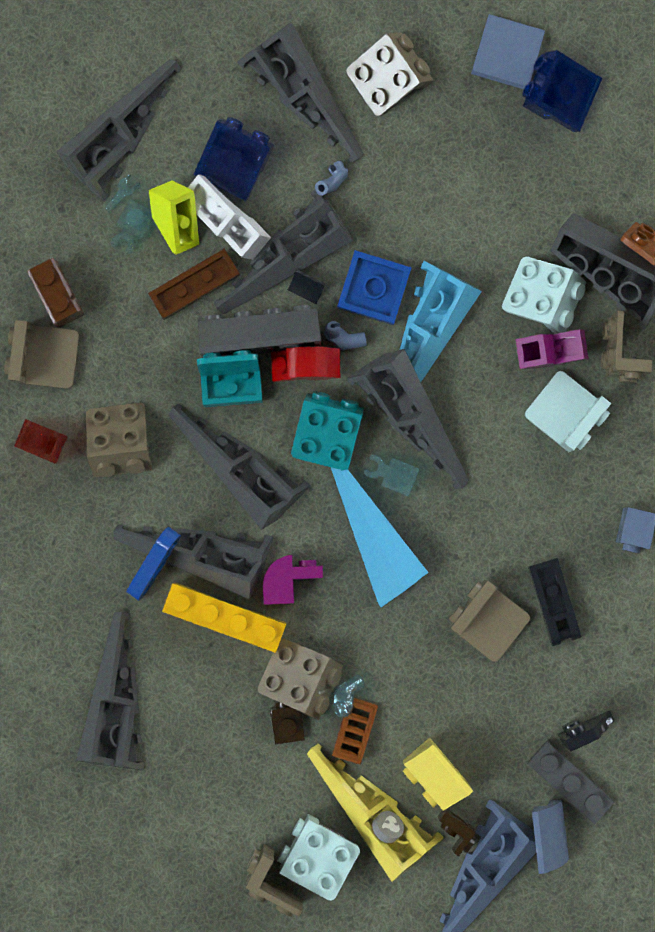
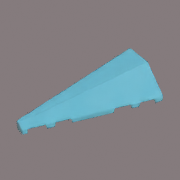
M423 261L421 266L422 270L427 271L423 287H416L414 293L415 296L420 297V301L414 314L408 316L400 350L405 349L420 382L426 376L482 292L469 283L426 261Z
M331 468L377 602L380 607H383L429 572L349 470Z

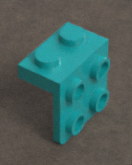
M241 350L234 352L233 356L207 353L203 355V358L197 359V367L201 376L204 408L263 403L260 365L257 354H251V351Z
M314 391L313 394L307 393L303 402L291 455L296 459L339 470H347L350 465L364 408L359 407L358 402L350 399H342L339 402L330 399V395L323 392Z

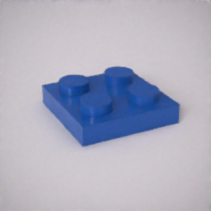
M355 250L337 308L394 325L411 267Z

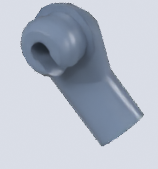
M337 161L329 166V172L332 174L331 177L316 183L315 191L317 194L323 196L335 192L348 177V168L345 169L342 161Z
M331 321L325 326L324 334L326 339L340 350L367 346L365 332L348 334L336 321Z

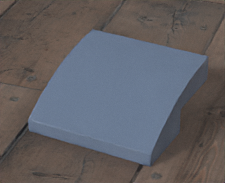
M489 14L471 74L528 90L545 30Z
M561 799L549 801L547 806H535L532 811L539 874L553 871L563 866L569 860Z

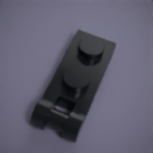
M558 558L528 566L552 647L561 644L562 640L569 638L572 641L580 639L581 633ZM566 619L567 627L557 629L555 621Z

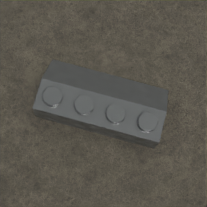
M311 305L294 306L291 312H281V308H271L263 310V315L252 316L251 311L234 313V318L223 319L221 314L205 316V321H198L199 353L203 358V355L207 353L233 356L234 352L241 350L251 351V354H264L283 351L286 348L321 347L317 309H311Z

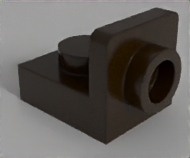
M275 702L276 707L270 708L275 745L305 740L301 712L280 702Z
M450 809L442 810L438 815L439 821L442 822L440 827L452 837H455L457 834L460 835L452 847L453 853L459 857L462 851L467 853L476 841V837H474L476 833L475 828Z

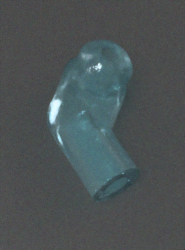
M355 675L336 687L333 706L338 717L345 718L350 715L353 708L354 693L365 687L361 676Z

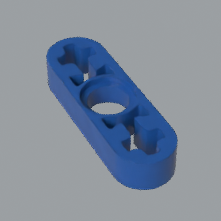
M167 527L162 532L126 591L138 601L145 596L179 542L180 534L170 527Z

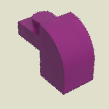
M584 329L515 339L520 369L565 365L566 363L589 359Z
M293 555L277 559L270 565L264 576V605L294 603V579L323 578V566H317L316 560L298 561L299 567H293Z

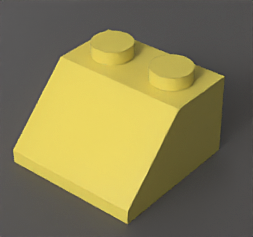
M428 738L403 760L406 766L403 770L404 774L414 785L419 782L426 791L422 795L433 808L439 805L444 811L473 792L466 779L431 738Z

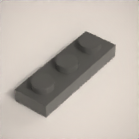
M548 741L527 762L530 767L594 825L615 803Z

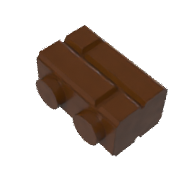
M54 258L27 271L55 326L60 328L85 315L71 286L63 275L64 273L59 263Z

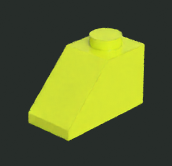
M173 180L150 189L149 198L152 218L171 251L177 255L200 245L194 191Z

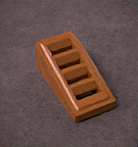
M349 697L332 756L361 765L378 705ZM353 707L370 712L368 718L351 713ZM349 719L366 724L365 729L349 725ZM348 731L361 735L362 739L358 741L344 736L345 732ZM342 743L357 747V753L341 748Z

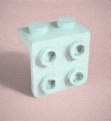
M524 257L521 259L508 289L502 309L507 313L542 323L556 334L566 332V329L573 322L574 310L578 301L584 296L586 281L573 269Z
M559 371L526 410L525 417L566 451L571 452L576 447L581 450L591 438L588 432L595 424L599 427L610 414L606 409L611 403L603 396L596 398L565 372Z
M308 814L305 821L300 818L292 831L295 839L291 847L285 845L277 861L281 863L279 874L331 901L336 898L360 853V849L353 842L319 825V819Z

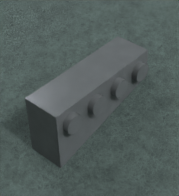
M573 213L561 226L551 252L580 276L584 274L594 283L593 287L601 294L605 292L617 302L616 306L621 311H624V313L629 312L638 320L637 324L645 330L655 316V266L620 240L621 237Z

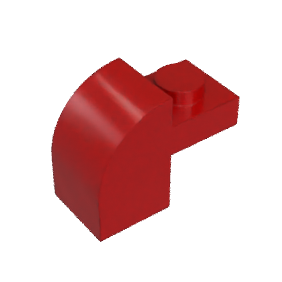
M293 347L286 348L283 351L271 352L272 382L294 380L318 381L341 378L339 348Z

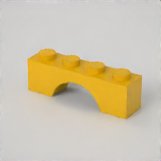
M176 582L172 583L162 610L164 613L274 653L277 652L287 624L286 622L230 604Z

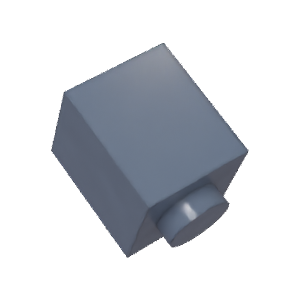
M629 507L623 508L616 543L623 544L622 550L640 554L641 548L650 549L655 529V513Z

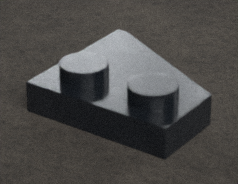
M610 710L582 723L579 720H574L562 726L564 731L558 733L562 745L572 752L598 740L603 735L602 733L609 728L608 724L614 723L615 720Z

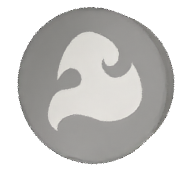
M391 811L381 812L372 824L376 837L385 843L395 842L404 832L402 820Z

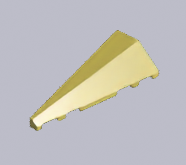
M320 744L312 747L307 753L392 882L444 839L439 832L431 836L420 828L419 825L422 820L416 815L411 820L405 817L398 810L397 801L362 775L355 780L344 772L343 769L346 764L338 759L335 763H332L320 751L322 748ZM383 811L395 813L400 817L404 825L403 834L393 843H385L379 840L373 832V821Z

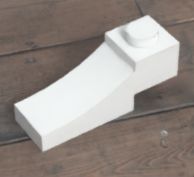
M198 174L188 187L194 191L196 214L216 236L223 237L242 258L253 260L271 239L253 218L246 215L228 200L205 176Z

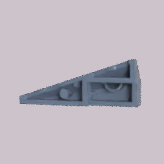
M489 800L486 808L491 810L486 825H478L476 829V834L481 836L478 845L473 853L467 852L450 893V896L455 898L450 914L442 913L440 922L445 924L442 932H463L536 853L535 835L532 829L492 800Z

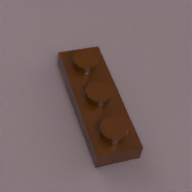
M224 248L148 294L165 320L240 276V273Z

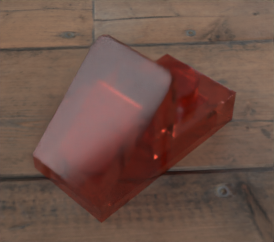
M25 419L14 446L49 462L58 464L69 437Z

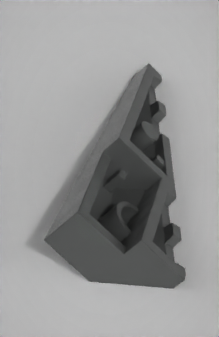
M292 22L237 61L242 68L250 65L258 72L260 76L257 81L262 86L268 82L273 85L281 95L279 100L313 129L319 125L330 135L327 142L331 146L337 143L342 145L350 154L348 160L351 163L364 155Z
M169 59L56 151L68 170L102 201H105L109 196L104 190L111 177L119 178L122 173L118 165L127 152H134L155 114L150 109L158 96L165 98L168 90L163 86L172 72L179 73L181 70L177 61Z
M314 190L311 193L314 200L304 211L298 208L293 213L296 220L283 231L279 229L257 256L250 261L253 269L243 280L238 277L234 279L231 284L235 290L222 300L217 299L214 302L216 308L222 314L228 313L294 275L296 269L301 271L353 241L347 228L324 196L317 194Z
M405 349L385 353L347 378V381L352 386L357 383L368 394L366 400L371 405L376 402L388 415L387 421L418 452L423 449L434 460L432 466L437 471L442 468L451 476L455 489H461L468 483L469 479Z
M177 404L172 407L169 413L170 418L261 530L277 521L311 486L305 480L298 485L286 478L288 470L282 466L277 471L273 470L262 460V454L228 433L223 432L219 437L206 429L208 421L202 417L197 422L191 420L182 411V405Z
M119 524L113 530L114 540L146 554H149L156 540L161 535L153 534L152 527L147 526L143 527L142 533L124 530L123 525ZM171 528L180 534L181 538L166 563L247 599L251 598L260 583L272 544V536L264 535L263 542L246 541V534L237 533L236 540H229L217 536L215 531Z
M114 612L76 761L144 770V761H137L135 745L142 742V736L140 733H134L133 725L134 715L139 713L135 667L128 666L126 650L133 648L131 639H125L124 633L125 620L130 619V614Z

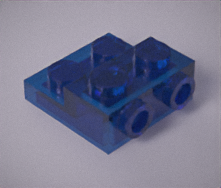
M558 50L545 52L535 61L534 70L537 72L533 81L527 83L522 92V96L525 98L522 106L545 120L552 119L572 132H580L602 78Z
M228 116L227 120H217L193 175L205 176L213 185L247 201L275 145L269 142L270 136L258 130H254L252 134L242 129L244 123Z

